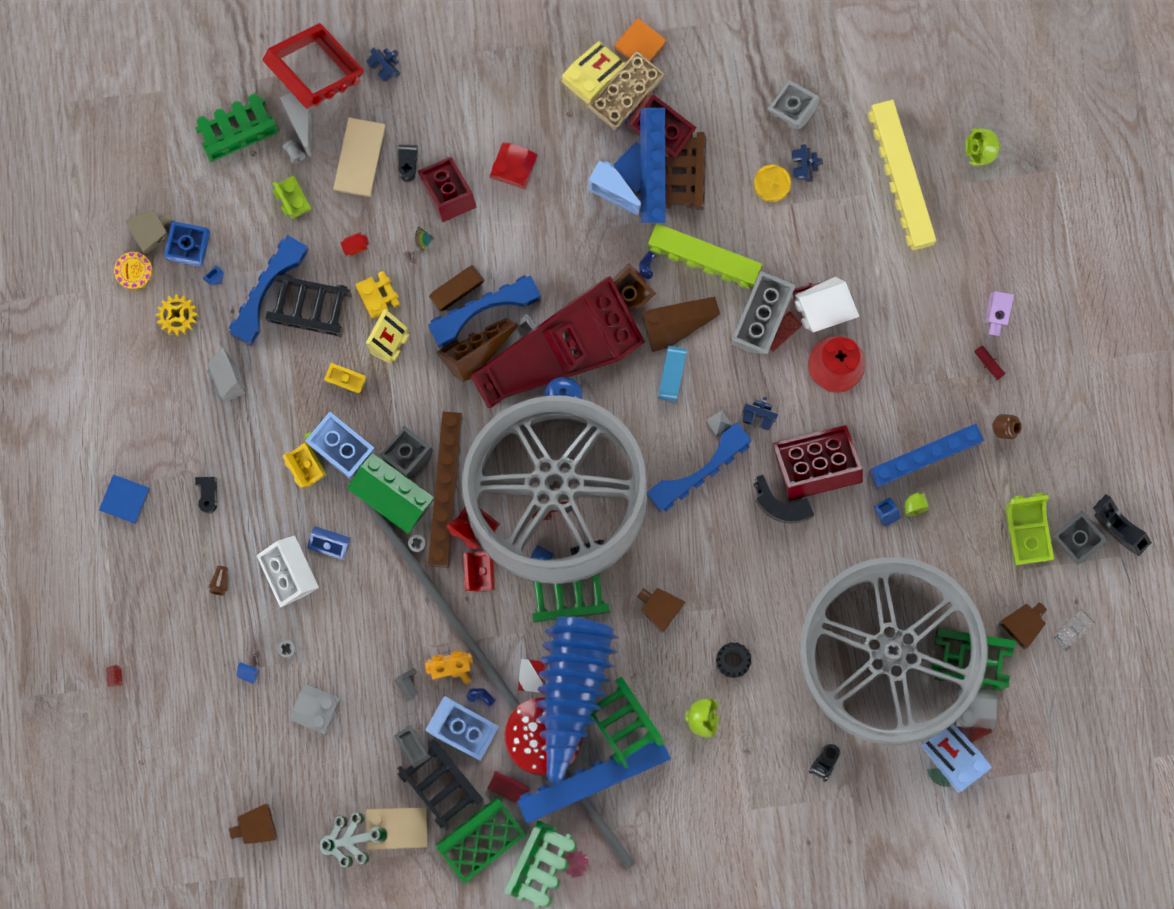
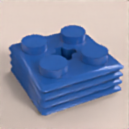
M173 221L164 257L169 261L202 267L210 230L205 227ZM189 240L191 246H188V248H186L183 244L187 243Z

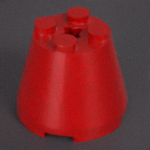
M835 335L820 340L813 347L808 358V370L812 380L821 388L832 393H841L852 389L858 384L865 372L866 362L862 349L852 339L844 336Z

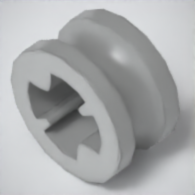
M413 535L410 537L408 545L411 551L420 553L425 549L426 542L422 536ZM413 540H422L421 548H413Z
M284 640L278 645V653L283 658L289 659L295 655L296 647L291 641ZM287 644H289L292 651L290 654L286 653L285 655L283 654L284 650L282 647L284 645L287 647Z

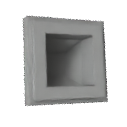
M525 315L517 324L518 329L524 336L537 327L536 323L528 315Z
M722 410L706 420L716 436L732 427V424Z

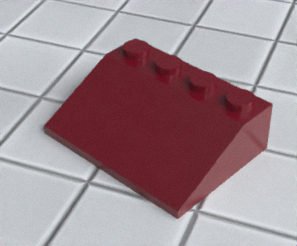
M847 425L773 443L783 485L789 501L863 483V468Z

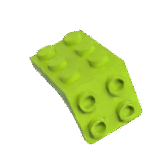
M1043 492L1032 494L1028 498H1025L1024 495L1014 496L1013 499H1010L1004 505L1015 566L1054 560L1046 513L1049 495H1044Z

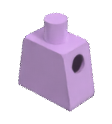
M996 291L990 293L985 323L990 324L989 335L1000 336L1001 327L1008 325L1013 294ZM996 312L1000 314V319L995 317Z

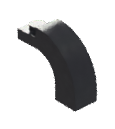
M763 474L755 478L754 488L757 494H761L755 501L768 517L778 522L789 524L800 523L814 517L807 498L795 503L780 502L772 495Z
M1107 494L1093 507L1096 512L1094 516L1102 527L1120 544L1137 556H1140L1152 543L1147 533L1124 517L1113 499Z

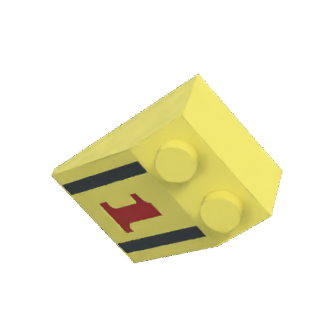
M598 41L564 72L562 83L589 104L622 68L625 62Z
M385 309L380 315L366 344L371 355L391 364L393 360L396 361L401 352L399 348L407 342L410 334H408V328Z

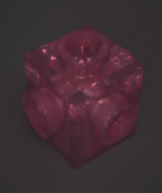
M578 849L572 853L566 851L564 859L569 863L568 868L565 870L566 874H571V878L583 876L582 872L586 871L585 867L589 866L587 854L583 855L582 851L578 852ZM573 859L578 861L577 867L571 866L570 863Z

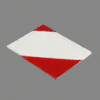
M521 659L518 690L539 692L537 688L543 686V679L539 676V672L544 671L545 668L541 661Z

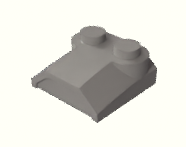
M788 80L767 110L787 122L791 128L801 129L816 111L820 98L818 95Z
M305 684L292 710L290 720L326 735L341 699Z
M957 688L956 701L962 694V688ZM978 689L969 707L955 721V726L994 730L997 711L996 690Z

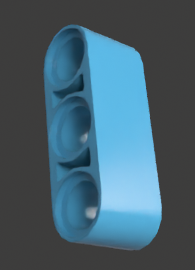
M668 345L658 399L677 402L687 349Z

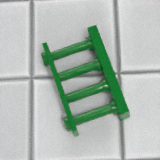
M599 573L592 576L595 599L593 606H586L583 603L581 582L579 580L573 582L576 604L574 608L566 609L563 601L561 583H554L556 599L554 611H547L544 605L542 583L534 581L537 609L535 610L536 613H532L533 623L556 620L558 617H582L610 613L609 603L605 604V601L602 600Z
M621 676L615 680L618 685L616 691L596 704L603 709L620 697H626L628 700L625 703L626 706L601 722L595 715L600 710L592 711L590 718H593L615 753L612 756L617 764L622 763L626 769L629 767L625 761L626 757L650 742H655L658 747L665 744V742ZM636 712L638 715L635 718L636 721L610 737L605 730L606 727L628 713ZM640 727L647 729L646 736L619 752L615 745L616 742Z

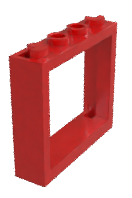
M321 23L268 48L262 59L306 109L318 106L325 99L330 100L335 94L343 93L350 86H356L360 83V78L364 72L361 66ZM313 42H316L346 75V77L315 93H312L281 59Z

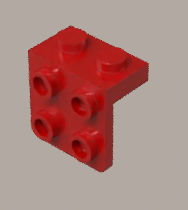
M465 506L459 516L447 525V528L453 536L465 541L466 546L478 550L481 548V545L473 533ZM479 508L484 520L495 533L500 523Z

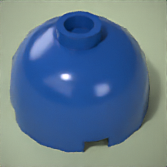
M559 377L553 379L547 385L545 396H569L582 399V391L580 385L574 379Z

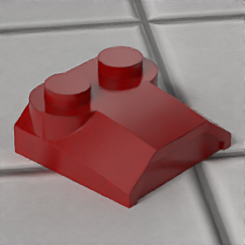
M502 142L496 160L492 165L490 178L525 190L538 154L529 149Z

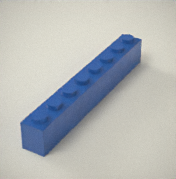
M650 742L625 758L629 766L626 769L622 763L618 765L611 755L609 756L610 760L607 762L597 761L591 764V769L586 771L584 768L573 772V777L568 779L564 776L563 780H560V784L550 787L546 784L537 788L539 792L533 795L528 792L519 796L521 800L517 801L525 823L528 824L669 761L671 758L665 744L658 747L655 742Z

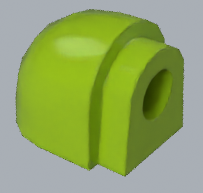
M917 492L907 498L904 505L906 516H914L929 511L924 493L919 494Z

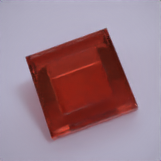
M118 665L107 667L108 687L122 686L121 667Z
M972 727L969 729V741L972 743L992 733V730L989 728Z

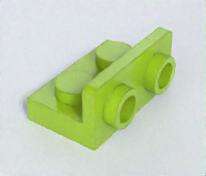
M294 175L278 184L276 181L273 182L275 188L272 191L276 199H281L283 202L281 208L285 216L289 215L291 219H294L312 210Z

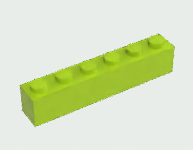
M656 223L648 243V249L656 255L664 254L672 261L678 262L680 260L685 262V265L690 268L696 269L698 267L703 269V272L713 276L716 274L721 276V279L726 282H737L744 289L754 288L762 268V263Z

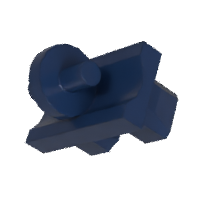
M374 47L370 50L371 55L366 62L373 69H376L380 64L383 66V69L378 73L382 81L387 82L392 77H398L401 74L394 66L399 63L396 59L399 53L396 50L390 52L386 48L382 52Z
M806 144L800 145V149L792 151L793 161H802V167L793 168V177L812 182V169L813 172H817L818 166L823 164V159L817 158V152L811 153V149L807 148Z
M763 397L762 402L754 400L753 405L755 406L745 403L742 411L744 413L743 423L752 425L756 416L762 418L760 428L769 431L773 422L775 423L778 414L770 412L773 405L767 404V398Z

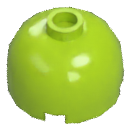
M973 128L971 130L973 131L972 134L966 138L965 145L966 155H970L972 160L969 161L970 164L981 166L992 163L997 158L1001 149L997 135L987 128Z
M699 699L686 711L685 721L688 722L689 728L697 736L712 738V735L716 734L719 716H715V709H719L716 699Z

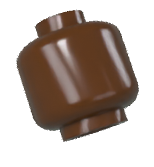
M1000 414L993 421L992 428L998 438L1015 439L1021 433L1022 424L1015 415Z

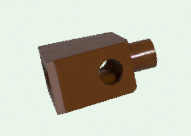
M643 588L637 595V598L645 603L641 612L662 633H664L685 604V601L659 588L653 594Z
M1040 602L1033 608L1025 604L998 623L1023 649H1027L1046 623L1042 620L1041 616L1047 609Z
M263 804L238 816L239 825L229 828L231 839L242 837L244 844L278 840L269 804Z

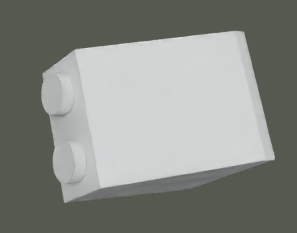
M837 277L794 295L796 298L794 302L798 312L801 311L803 316L801 319L805 329L811 332L859 317L846 282Z

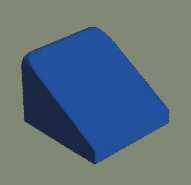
M891 498L873 506L884 527L901 518L900 512Z
M240 662L238 664L237 677L250 683H255L260 671L257 668Z

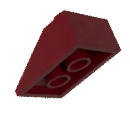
M648 94L626 126L640 136V109L665 108V152L676 158L697 127L657 96Z
M452 156L417 171L442 223L477 208L473 192Z

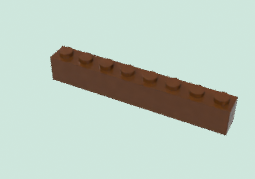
M442 412L428 565L431 567H449L452 534L447 525L453 521L463 420L462 413Z

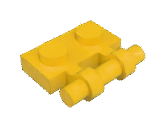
M384 271L377 274L380 281L376 283L373 277H370L355 284L371 319L380 316L384 309L389 311L386 304L390 302L394 308L400 306L399 296L397 292H394L390 284L391 280ZM383 287L387 293V296L382 298L379 289Z

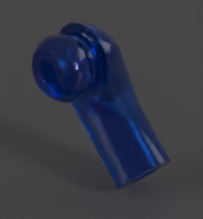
M648 251L639 262L640 274L647 280L653 277L650 264L656 257L651 251Z
M472 688L466 694L468 701L473 702L474 700L482 699L489 707L496 701L484 688Z

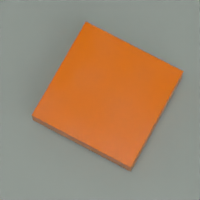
M637 18L616 42L614 48L628 59L638 51L647 60L651 61L666 44L667 40Z

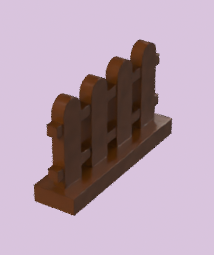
M697 132V138H693V134L682 149L687 150V156H677L676 158L669 154L665 156V169H668V174H665V187H667L665 205L667 208H672V205H686V208H691V205H695L697 210H704L707 141L705 132ZM693 150H696V156H693ZM673 168H687V174H673ZM692 168H696V174H692ZM695 186V192H691V188ZM672 187H686V192H672Z

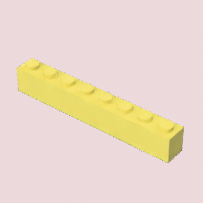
M894 100L871 105L868 118L870 123L874 124V138L876 141H879V154L885 160L884 170L891 180L889 182L891 193H895V207L897 211L900 210L902 216L900 218L901 226L903 229H906V243L908 246H911L912 251L933 246L936 242V237Z

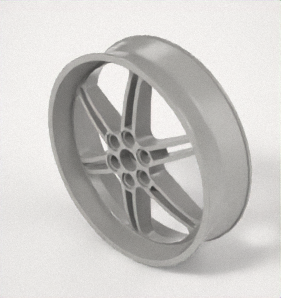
M544 396L529 399L509 407L494 417L477 435L464 464L462 476L463 498L470 525L477 541L488 556L498 565L527 580L551 584L568 583L586 579L600 573L626 553L636 539L644 521L647 505L645 465L640 448L631 432L616 416L603 407L583 399L569 396ZM550 420H566L586 424L587 427L572 443L562 458L557 461L550 459L531 428L535 423ZM521 429L527 431L541 454L542 458L539 460L536 459ZM592 431H595L594 434L587 441V443L584 445L580 453L577 455L575 460H571V458L574 456V454L577 452V450L580 448V446L583 444L586 438L590 435V433ZM511 433L519 437L536 469L531 474L483 476V469L489 455L495 446ZM604 437L612 441L622 452L631 468L633 476L630 480L626 481L577 475L576 471L596 441ZM545 467L550 468L548 472H542L541 470ZM563 468L570 469L567 473L561 472ZM533 483L540 484L537 488L531 487ZM498 484H525V485H498ZM572 484L579 485V487L576 489L570 488ZM611 488H622V489H629V490H620V489H611ZM482 495H529L534 498L509 539H502L492 531L480 512L478 500ZM576 498H625L629 502L626 515L620 527L607 543L598 545L593 541L574 502ZM542 499L549 500L546 504L540 503ZM566 499L568 503L563 505L559 501ZM535 510L539 511L518 545L514 546ZM551 510H556L560 513L580 548L576 555L554 560L532 559L524 556L522 553L524 546ZM571 511L574 513L590 545L589 549L584 546L567 513Z
M886 557L854 565L837 575L822 589L806 616L802 629L800 652L808 688L815 702L832 722L844 731L862 740L884 745H904L920 742L941 733L966 711L983 680L987 661V640L982 619L974 602L954 579L938 568L921 561L901 557ZM892 574H904L926 582L940 592L943 597L942 603L904 631L897 627L888 586V579ZM878 579H882L891 618L890 623H884ZM866 581L871 582L875 589L880 632L877 635H870L832 622L825 616L826 608L836 597L850 587ZM951 604L952 607L922 634L918 636L914 632L915 629L945 605ZM954 612H959L964 616L970 633L971 659L966 669H959L919 653L916 649V645ZM826 624L865 638V644L862 645L823 629L822 625ZM891 628L895 631V636L887 638L884 635V631ZM821 635H827L865 651L870 655V660L832 692H827L822 688L816 669V644ZM904 636H912L914 642L911 645L904 644L902 640ZM871 641H878L880 648L875 651L871 650L869 643ZM889 648H897L898 655H889ZM913 654L917 657V662L909 664L906 661V657ZM875 660H881L884 666L882 669L876 670L873 668L872 663ZM921 660L961 674L965 679H957L920 666ZM899 667L902 670V674L895 677L891 674V669ZM869 669L872 675L841 699H834L839 692ZM916 670L956 683L962 688V694L949 709L938 717L927 722L916 723L912 719L906 672ZM881 674L889 678L898 718V727L892 731L868 726L853 718L843 708L844 701ZM902 681L908 726L903 725L895 682Z

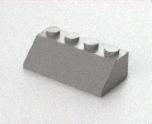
M760 271L730 344L748 352L767 355L796 285Z

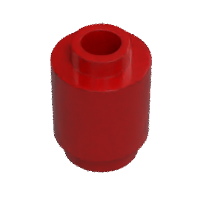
M361 232L346 237L344 241L340 242L345 256H353L368 249L367 245H370L366 234L362 235Z

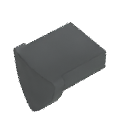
M415 668L395 679L396 684L407 701L413 699L418 694L409 679L417 673Z

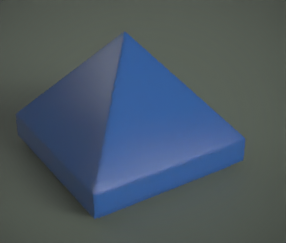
M214 266L203 279L209 285L221 284L224 271L218 266Z
M537 545L530 558L551 560L554 553Z

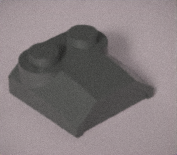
M403 426V429L379 455L402 475L410 478L415 476L428 462L433 449L407 427Z
M1083 510L1052 535L1070 554L1077 565L1108 541L1102 531Z

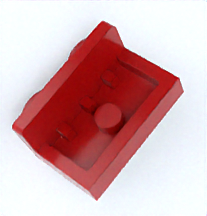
M485 551L463 553L462 564L465 572L464 586L466 591L481 592L495 590L493 559Z

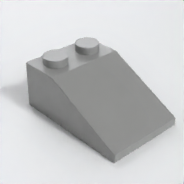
M289 93L280 99L309 158L312 156L313 115L311 109H313V106L306 109L292 93Z
M224 347L219 349L208 363L209 370H207L210 380H214L217 387H214V391L217 397H221L226 402L245 394V391L231 357Z

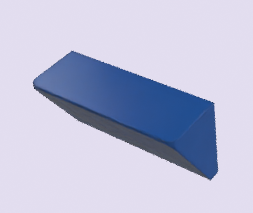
M314 527L311 531L307 548L344 560L351 538Z

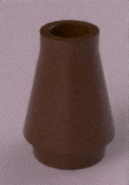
M217 566L208 586L211 594L225 595L227 591V567Z

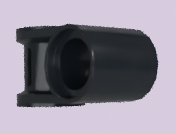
M398 145L399 176L404 182H411L416 177L418 145Z
M834 744L825 745L814 760L808 773H813L826 782L840 756L839 748ZM829 747L834 748L836 751L835 756L831 759L825 754L826 749Z

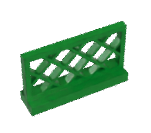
M496 797L435 844V847L465 884L525 837L526 834L500 799ZM501 810L507 815L506 824L495 823V815ZM483 824L491 825L490 836L479 835L480 826ZM494 825L505 826L504 837L493 836ZM508 827L517 828L520 832L514 839L506 838ZM466 837H476L474 848L463 847ZM478 837L489 839L488 850L477 848ZM492 839L503 840V846L499 851L491 850ZM452 848L460 849L459 860L450 859L446 853ZM463 850L474 851L473 862L461 861ZM476 851L488 853L487 860L484 863L475 862ZM461 864L472 865L471 873L466 877L460 872Z

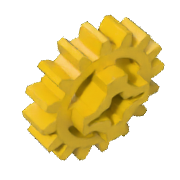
M175 294L174 299L168 296V301L162 300L163 306L157 307L160 313H157L156 317L161 318L157 323L163 325L161 327L163 331L168 329L169 335H172L173 332H175L176 336H179L180 332L186 335V329L192 331L191 324H197L196 320H194V318L198 317V314L194 312L197 310V307L195 305L191 306L193 303L191 299L186 302L187 298L184 295L181 299L178 294ZM166 310H167V311H168V317H167L166 320H165V313H166ZM188 310H189V318H188V320H187V319H186V314L188 313ZM174 314H180V317L177 318L174 316Z

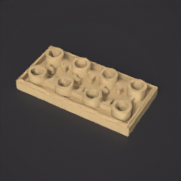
M636 51L588 104V108L616 131L641 104L645 96L650 94L665 77V74Z
M348 118L333 187L334 191L371 198L386 128L385 124Z

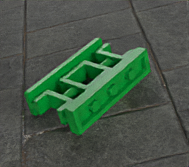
M942 628L936 629L934 645L944 646L942 662L947 663V660L957 661V668L966 669L962 668L964 651H971L970 633ZM986 636L987 646L1003 648L1006 651H998L997 660L987 659L986 661L987 667L996 668L995 678L1002 679V682L983 679L980 687L984 688L985 685H990L993 690L1004 691V688H1008L1010 685V675L1001 674L1003 656L1013 657L1016 641ZM942 639L966 642L968 645L961 644L959 654L950 653V642L942 641ZM934 664L931 665V670L957 679H965L963 675L940 672L938 669L945 670V668ZM934 677V680L946 681L944 679Z

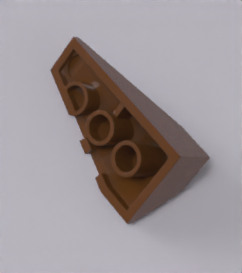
M630 263L613 278L629 312L643 307L656 294L644 277Z
M715 296L644 311L642 318L652 353L667 349L668 345L674 346L695 330L718 317L720 312Z
M505 318L485 327L484 332L477 334L473 332L469 334L468 339L461 342L457 339L437 351V354L453 376L465 382L471 379L470 375L483 367L518 326L515 322Z

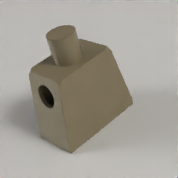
M152 210L127 219L125 222L146 256L168 239L169 235L165 228L172 224L173 219L169 213L159 218L156 212Z

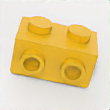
M306 442L292 452L283 455L286 467L290 469L295 483L300 488L310 487L327 475L311 446Z

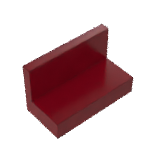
M498 771L494 772L487 789L516 804L517 801L521 800L519 796L528 793L531 789Z

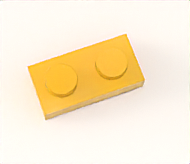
M331 363L324 381L360 395L367 376Z

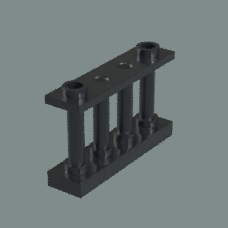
M281 273V276L275 275L276 282L281 283L275 310L272 312L267 311L265 319L268 323L342 337L343 328L339 326L338 320L344 296L351 297L352 294L347 286L337 284L335 287L292 278V275ZM288 285L299 287L294 313L291 316L284 315L283 312ZM307 289L318 291L313 315L310 319H304L301 315ZM325 292L337 294L331 321H328V323L321 322L320 319Z
M433 738L428 742L430 745L428 754L431 758L415 768L411 765L404 770L402 766H399L397 769L400 772L397 775L404 783L408 781L436 816L434 821L440 829L444 827L448 830L450 826L446 822L469 803L473 804L475 802L478 805L484 799ZM438 756L442 760L441 766L416 785L410 776L430 759ZM445 772H451L455 777L452 779L453 782L429 801L422 791ZM463 786L467 791L466 797L441 816L434 807L454 790L460 789Z

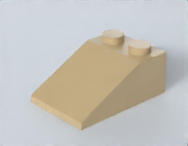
M427 808L366 809L367 833L374 827H384L388 833L387 839L383 843H375L372 840L367 841V849L428 847Z

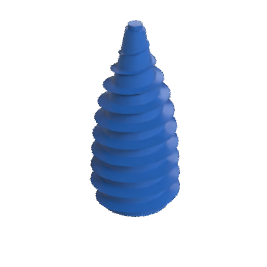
M576 617L556 618L555 627L545 630V633L552 638V641L545 642L542 645L544 649L550 652V655L540 659L544 665L548 666V670L539 672V676L546 681V685L539 686L537 690L545 695L546 699L537 702V705L545 710V715L537 719L546 728V731L540 733V735L546 739L544 751L547 753V778L550 783L560 784V780H563L575 750H579L577 745L581 737H589L584 732L587 724L596 723L590 718L592 711L602 709L595 704L597 697L607 695L600 690L601 683L611 681L603 674L605 669L615 667L607 659L608 655L618 653L610 646L611 641L619 637L613 634L614 629L603 623Z

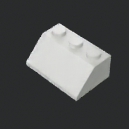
M295 536L278 540L256 555L280 607L292 603L319 588Z

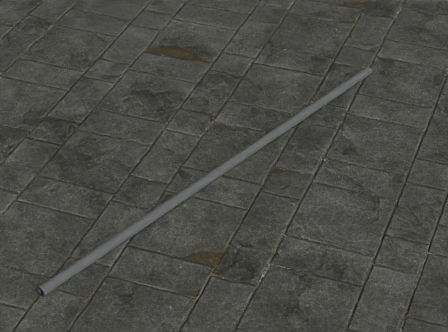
M363 501L514 711L520 703L387 518ZM567 769L564 776L568 779L573 776ZM586 797L579 800V803L626 868L629 869L633 866L635 862L589 798Z

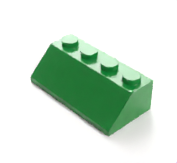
M373 453L360 466L347 487L348 491L408 534L429 510L434 499L433 496Z

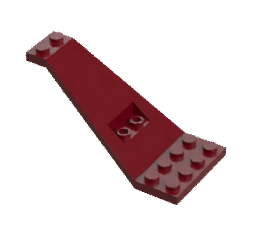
M608 276L579 295L483 367L472 373L470 377L487 408H492L507 397L547 385L553 379L559 377L569 378L618 362L644 344L645 340L612 277Z

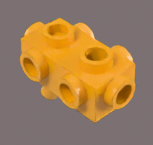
M457 650L447 656L441 654L432 656V659L425 663L426 673L431 674L432 679L452 675L453 678L459 676L465 685L471 682L470 677L466 673L470 671L469 665L473 664L471 653L466 654V651Z

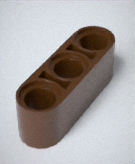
M471 265L434 290L429 297L438 310L442 312L478 288L485 280L476 267Z

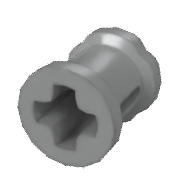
M297 139L288 141L282 147L290 156L292 164H296L306 157L305 152H302L299 148Z

